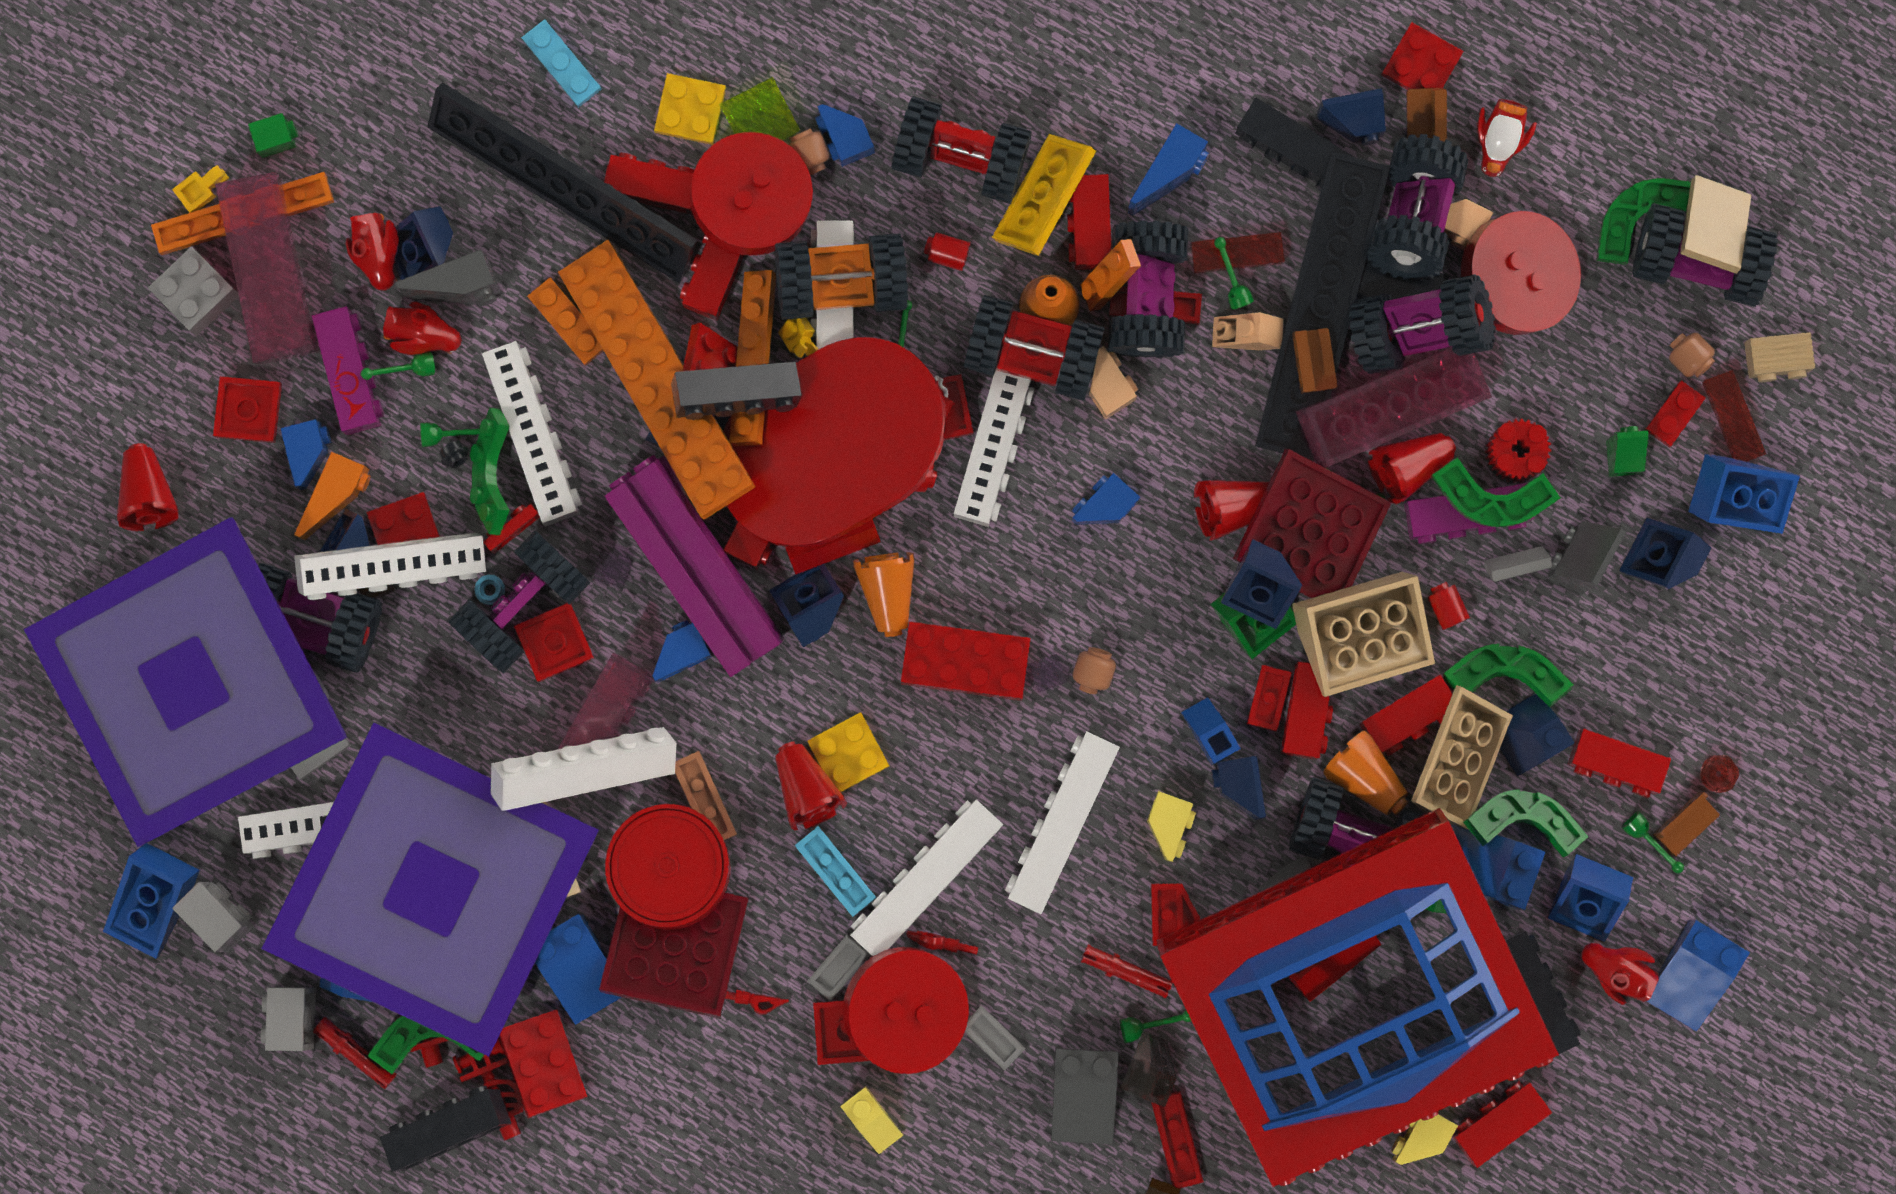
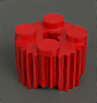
M1522 418L1519 421L1514 419L1512 422L1509 420L1502 424L1486 444V447H1488L1485 451L1488 454L1486 460L1490 461L1488 465L1493 466L1491 470L1496 471V476L1501 475L1502 480L1506 478L1508 483L1511 480L1513 483L1518 481L1523 483L1525 480L1529 481L1544 470L1548 464L1547 460L1551 457L1549 453L1552 449L1548 448L1551 442H1547L1549 439L1547 431L1541 425L1536 424V422L1531 424L1530 420L1524 422ZM1516 445H1519L1524 450L1521 458L1518 457L1517 452L1512 451V448Z

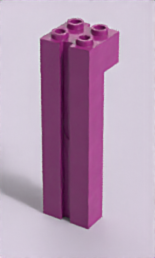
M652 455L633 468L636 472L634 476L629 471L608 485L612 491L604 496L731 678L759 657L780 645L785 638L681 490L683 486L665 455L658 459L655 455Z

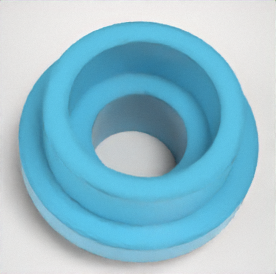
M484 575L475 584V595L481 603L493 605L501 595H505V585L495 575ZM492 584L495 586L496 591L493 595L488 596L485 593V588L487 585Z

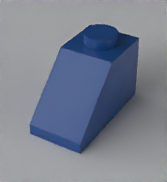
M316 419L281 428L294 485L299 490H304L308 487L328 454L326 444L331 443L327 426H322Z
M688 620L673 626V632L666 636L652 675L655 682L659 683L712 657L705 640L694 624H689Z

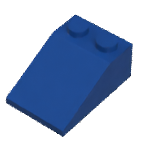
M1176 123L1130 200L1128 214L1134 216L1187 182L1193 173L1199 175L1209 155V152L1205 151L1208 141Z
M1705 454L1688 512L1709 523L1783 534L1800 476L1733 458Z
M1451 825L1484 897L1518 910H1525L1545 851L1496 835L1490 842L1482 846L1470 830Z
M148 843L144 844L132 853L127 860L103 932L157 959L180 917L172 908L194 887L200 870Z
M577 914L550 930L535 961L541 974L575 1025L622 998L599 991L607 955L583 914Z
M1689 920L1659 970L1658 983L1651 998L1646 1002L1697 1032L1737 976L1750 952L1699 921Z

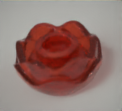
M1713 755L1702 764L1700 778L1708 790L1715 793L1728 792L1734 788L1739 778V769L1729 756ZM1717 771L1721 772L1720 777L1716 775Z

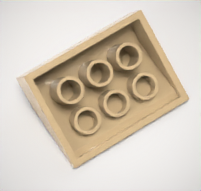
M1399 572L1292 604L1299 637L1324 697L1435 664L1419 580L1416 575Z
M1456 685L1411 801L1426 814L1440 808L1450 824L1468 829L1463 822L1477 809L1513 715L1465 688Z

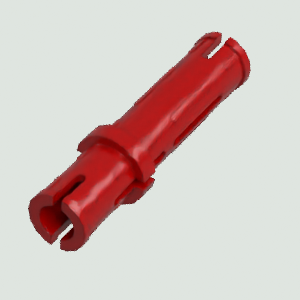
M1089 944L1080 961L1106 972L1105 975L1110 978L1112 975L1165 999L1173 983L1172 980L1120 959V955L1116 953L1111 955Z
M324 1017L314 1028L313 1033L334 1048V1053L337 1055L340 1053L384 1090L396 1077L397 1073H389L367 1055L370 1052L353 1040L352 1034L343 1032L328 1020L327 1017Z

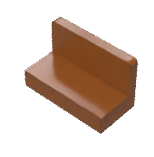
M1422 88L1408 89L1406 91L1407 139L1409 135H1415L1417 138H1420V134H1427V137L1432 139L1433 135L1440 137L1439 140L1443 142L1447 139L1446 89Z
M1329 329L1293 332L1292 338L1301 394L1335 389L1337 387V379Z
M1705 792L1696 793L1653 833L1674 857L1720 816L1706 800L1708 795Z

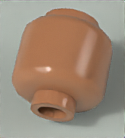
M810 128L789 138L791 141L789 146L800 155L810 175L827 168L824 162L830 159L831 154L821 132H813Z
M1682 333L1670 344L1673 351L1670 353L1669 360L1685 377L1695 375L1699 378L1715 362L1713 359L1714 348L1699 333H1691L1687 337Z
M1089 647L1088 651L1079 653L1072 677L1074 681L1080 684L1079 689L1081 691L1097 694L1098 690H1106L1110 687L1116 669V663L1111 658L1112 654L1110 652Z

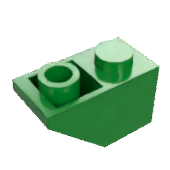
M1638 426L1622 427L1619 432H1614V435L1606 441L1609 477L1640 475L1645 471L1648 431H1639Z

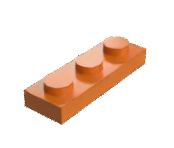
M1131 239L1120 240L1080 284L1082 295L1090 311L1100 310L1141 267Z
M551 277L527 296L585 366L603 352L601 345L583 315Z

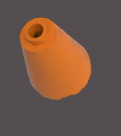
M1042 275L1031 280L1023 289L1019 301L1021 313L1069 326L1074 323L1080 305L1078 294L1073 285L1066 279L1056 275Z
M906 552L907 558H899V553H888L864 557L865 563L861 564L859 559L853 561L877 631L884 632L885 637L902 635V630L908 628L915 560L914 553Z
M1362 731L1347 743L1348 747L1342 753L1339 751L1332 758L1323 773L1328 780L1342 786L1344 790L1382 813L1389 815L1393 812L1397 815L1408 804V801L1405 799L1408 792L1371 735L1366 731Z

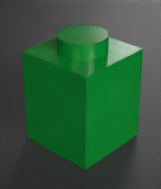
M283 113L248 124L256 152L262 158L296 148L294 138L299 137L294 121H288Z

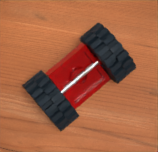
M914 96L911 97L901 124L900 133L898 134L895 153L892 159V169L921 178L930 156L934 160L985 174L981 196L1011 204L1027 156L1032 131L1002 123L996 138L983 130L967 129L953 121H940L942 104Z
M983 295L967 349L964 368L994 376L997 366V371L1056 386V394L1085 401L1105 327L1075 319L1071 331L1072 326L1013 310L1011 315L1013 302Z

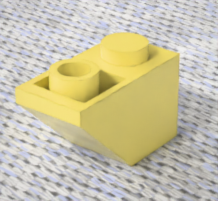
M1158 791L1147 822L1165 860L1173 862L1175 857L1180 858L1186 841L1181 838L1185 828L1191 829L1196 812L1191 810L1193 803Z
M1440 1115L1423 1121L1420 1119L1411 1123L1404 1138L1399 1136L1391 1149V1152L1395 1154L1392 1160L1403 1165L1443 1153L1458 1125Z

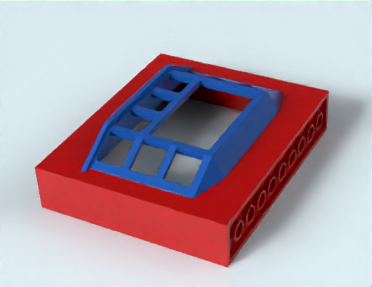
M1440 808L1156 940L1160 957L1272 1187L1289 1185L1296 1180V1176L1307 1171L1308 1173L1317 1172L1325 1166V1163L1335 1158L1337 1160L1345 1159L1353 1154V1150L1361 1146H1373L1379 1143L1382 1137L1392 1132L1398 1134L1407 1130L1413 1122L1420 1119L1423 1121L1432 1119L1439 1114V1110L1448 1106H1460L1468 1100V1097L1478 1092L1479 1094L1488 1093L1495 1089L1496 1084L1506 1079L1508 1081L1516 1080L1525 1074L1524 1071L1535 1066L1537 1068L1544 1067L1550 1064L1554 1057L1559 1055L1450 822ZM1438 900H1441L1454 927V932L1425 951L1410 920ZM1401 925L1435 998L1310 1057H1305L1271 988V984L1390 928ZM1460 941L1474 969V974L1445 993L1430 963L1434 958ZM1480 983L1494 1011V1015L1462 1030L1450 1005L1454 1000ZM1255 990H1262L1276 1020L1246 1030L1240 1029L1226 999ZM1437 1009H1441L1453 1035L1415 1052L1404 1029V1025ZM1279 1031L1282 1032L1296 1062L1275 1069L1261 1071L1247 1040ZM1390 1031H1395L1407 1056L1369 1073L1358 1051V1046ZM1348 1052L1361 1078L1323 1095L1311 1069L1340 1054ZM1301 1073L1314 1099L1282 1113L1267 1082Z

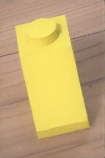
M867 1086L840 1106L878 1154L903 1136Z

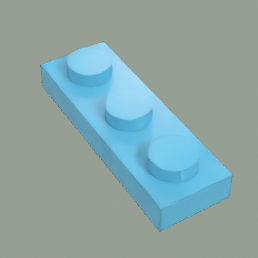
M545 19L521 37L578 108L602 90L600 85Z
M819 826L795 845L852 917L877 898Z

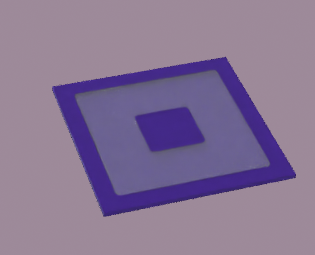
M233 517L222 521L24 629L137 847L150 842L348 738Z
M373 722L261 949L484 1055L490 1056L599 830L544 803L502 811L491 795V778Z

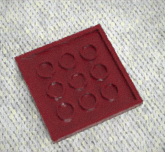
M1285 449L1235 552L1233 560L1240 562L1252 539L1281 552L1302 583L1299 593L1308 598L1351 587L1390 508L1391 502L1294 451Z
M725 893L720 903L707 917L691 926L673 930L656 929L641 924L620 907L599 991L721 1019L749 898Z

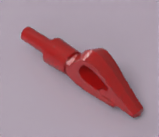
M908 930L906 933L908 938L931 950L944 949L957 953V950L977 955L979 948L959 943V939L945 938L934 933L918 930L917 932Z
M736 990V992L727 991L725 998L735 1000L734 1003L750 1004L754 1011L760 1015L767 1014L789 1002V999L752 994L741 990ZM770 1002L773 1006L767 1009H760L759 1003Z

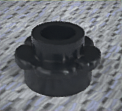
M460 441L451 442L440 450L442 465L457 468L467 461L468 448L463 446Z

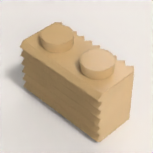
M1810 332L1750 338L1744 343L1749 378L1758 377V382L1777 380V375L1787 374L1788 379L1807 377L1806 373L1815 368Z

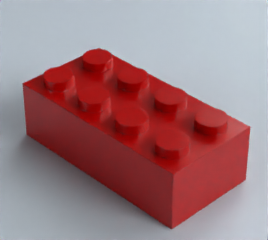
M909 621L901 685L1022 701L1031 638Z

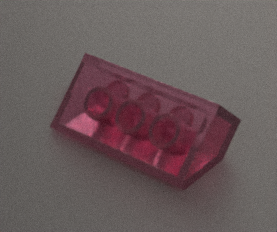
M613 652L558 749H562L565 746L591 743L594 740H605L621 736L618 734V731L623 723L628 725L635 715L637 709L633 705L638 696L644 698L652 684L648 680L650 674Z

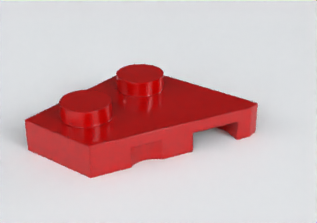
M1182 883L1151 884L1152 946H1158L1156 940L1201 919Z

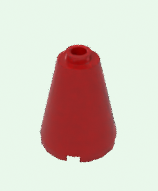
M1443 433L1379 446L1369 451L1368 455H1373V459L1368 461L1369 469L1380 492H1383L1384 488H1386L1387 492L1392 496L1387 500L1397 505L1404 502L1432 478V474L1454 459L1456 446L1452 438L1445 436Z
M133 444L123 453L117 509L118 524L121 528L130 531H144L143 525L156 523L155 529L171 525L178 520L179 509L156 454L146 444Z
M1198 481L1194 489V498L1199 497L1200 507H1195V511L1203 535L1205 537L1211 536L1210 541L1218 540L1249 525L1269 482Z
M788 742L778 749L779 753L775 756L791 829L798 830L797 825L801 824L804 825L805 829L814 827L836 816L835 809L839 805H841L842 809L846 807L847 801L844 795L802 744Z

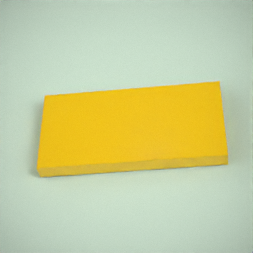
M1049 134L992 238L1001 244L1039 256L1094 157L1096 150L1091 146Z

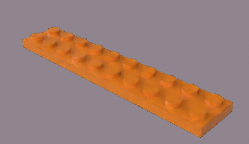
M606 240L558 271L700 517L705 520L755 488L756 486L714 415H705L697 420H687L686 417L676 418L671 382L674 373L683 370V363L613 244Z

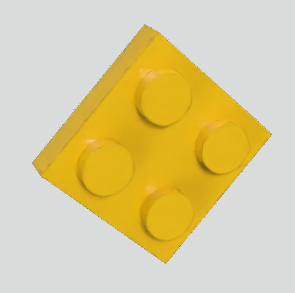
M667 73L654 132L713 145L726 86Z
M861 712L807 741L821 768L840 792L889 767Z

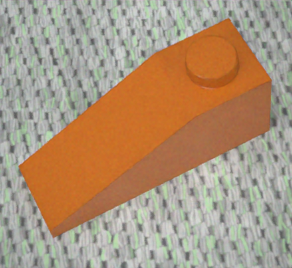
M331 452L294 535L306 540L356 499L359 492H364L369 485L371 476L368 475L370 469L360 463Z

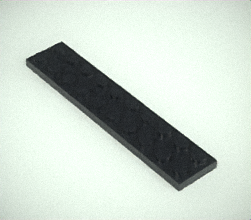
M443 82L436 88L427 128L678 283L682 281L687 273L698 241L697 239L693 238L686 231L672 225L660 215H656L643 207L636 200L630 199L614 189L610 184L593 176L584 168L567 160L560 153L538 142L534 137L512 126L508 121L491 113L484 106L470 100L458 90L449 87Z
M1333 151L1330 152L1254 447L1282 454L1285 449H1290L1311 461L1315 460L1333 389L1301 394L1292 333L1328 328L1335 373L1337 375L1351 320L1349 317L1350 311H1352L1351 305L1356 300L1373 228L1377 220L1390 169L1388 165Z

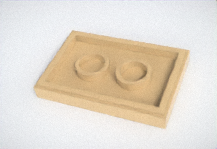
M1695 175L1690 185L1680 254L1737 274L1742 267L1751 194Z

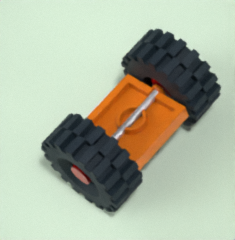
M901 234L869 236L868 244L808 248L807 241L776 243L775 264L782 320L813 317V310L874 306L876 312L907 309V271Z

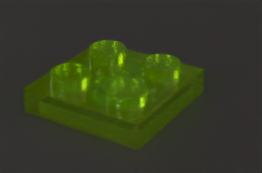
M773 77L719 104L734 134L757 132L771 135L783 141L801 131Z

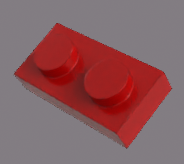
M1682 380L1679 381L1645 431H1648L1649 434L1670 448L1706 397Z
M523 504L510 514L512 519L503 526L500 535L486 533L488 538L483 543L493 554L540 518L538 511L532 504L527 507Z
M1261 665L1247 725L1277 732L1292 672Z

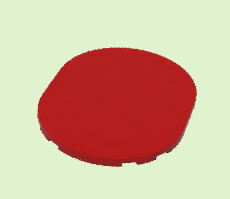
M870 337L849 338L829 344L796 363L802 394L797 407L787 412H778L776 409L765 410L762 445L732 446L756 486L727 505L733 516L746 529L767 542L780 546L813 547L822 545L849 533L896 506L915 492L925 481V476L930 471L934 462L938 460L942 450L946 419L945 403L940 387L931 371L913 353L896 343ZM731 416L723 430L728 441L730 438Z

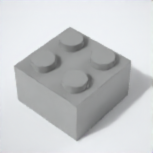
M192 246L148 287L195 336H198L240 296L223 276Z
M198 882L172 908L215 953L229 952L254 927L249 921L252 918L251 914L240 904L237 907L232 904L228 899L231 894L220 883L215 885L212 882Z
M316 987L267 988V994L262 996V1012H266V1025H262L260 1035L261 1043L265 1044V1051H306L314 1049L313 1030L315 1028Z

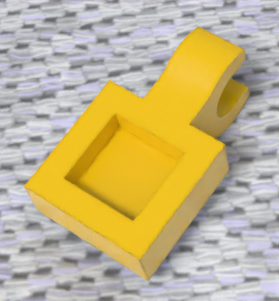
M216 165L203 177L195 171L172 190L188 212L191 213L200 210L216 198L212 189L228 180L229 176L222 168L220 169Z
M807 318L787 319L778 332L789 351L795 353L799 358H802L804 354L809 356L819 350L810 339L815 330Z

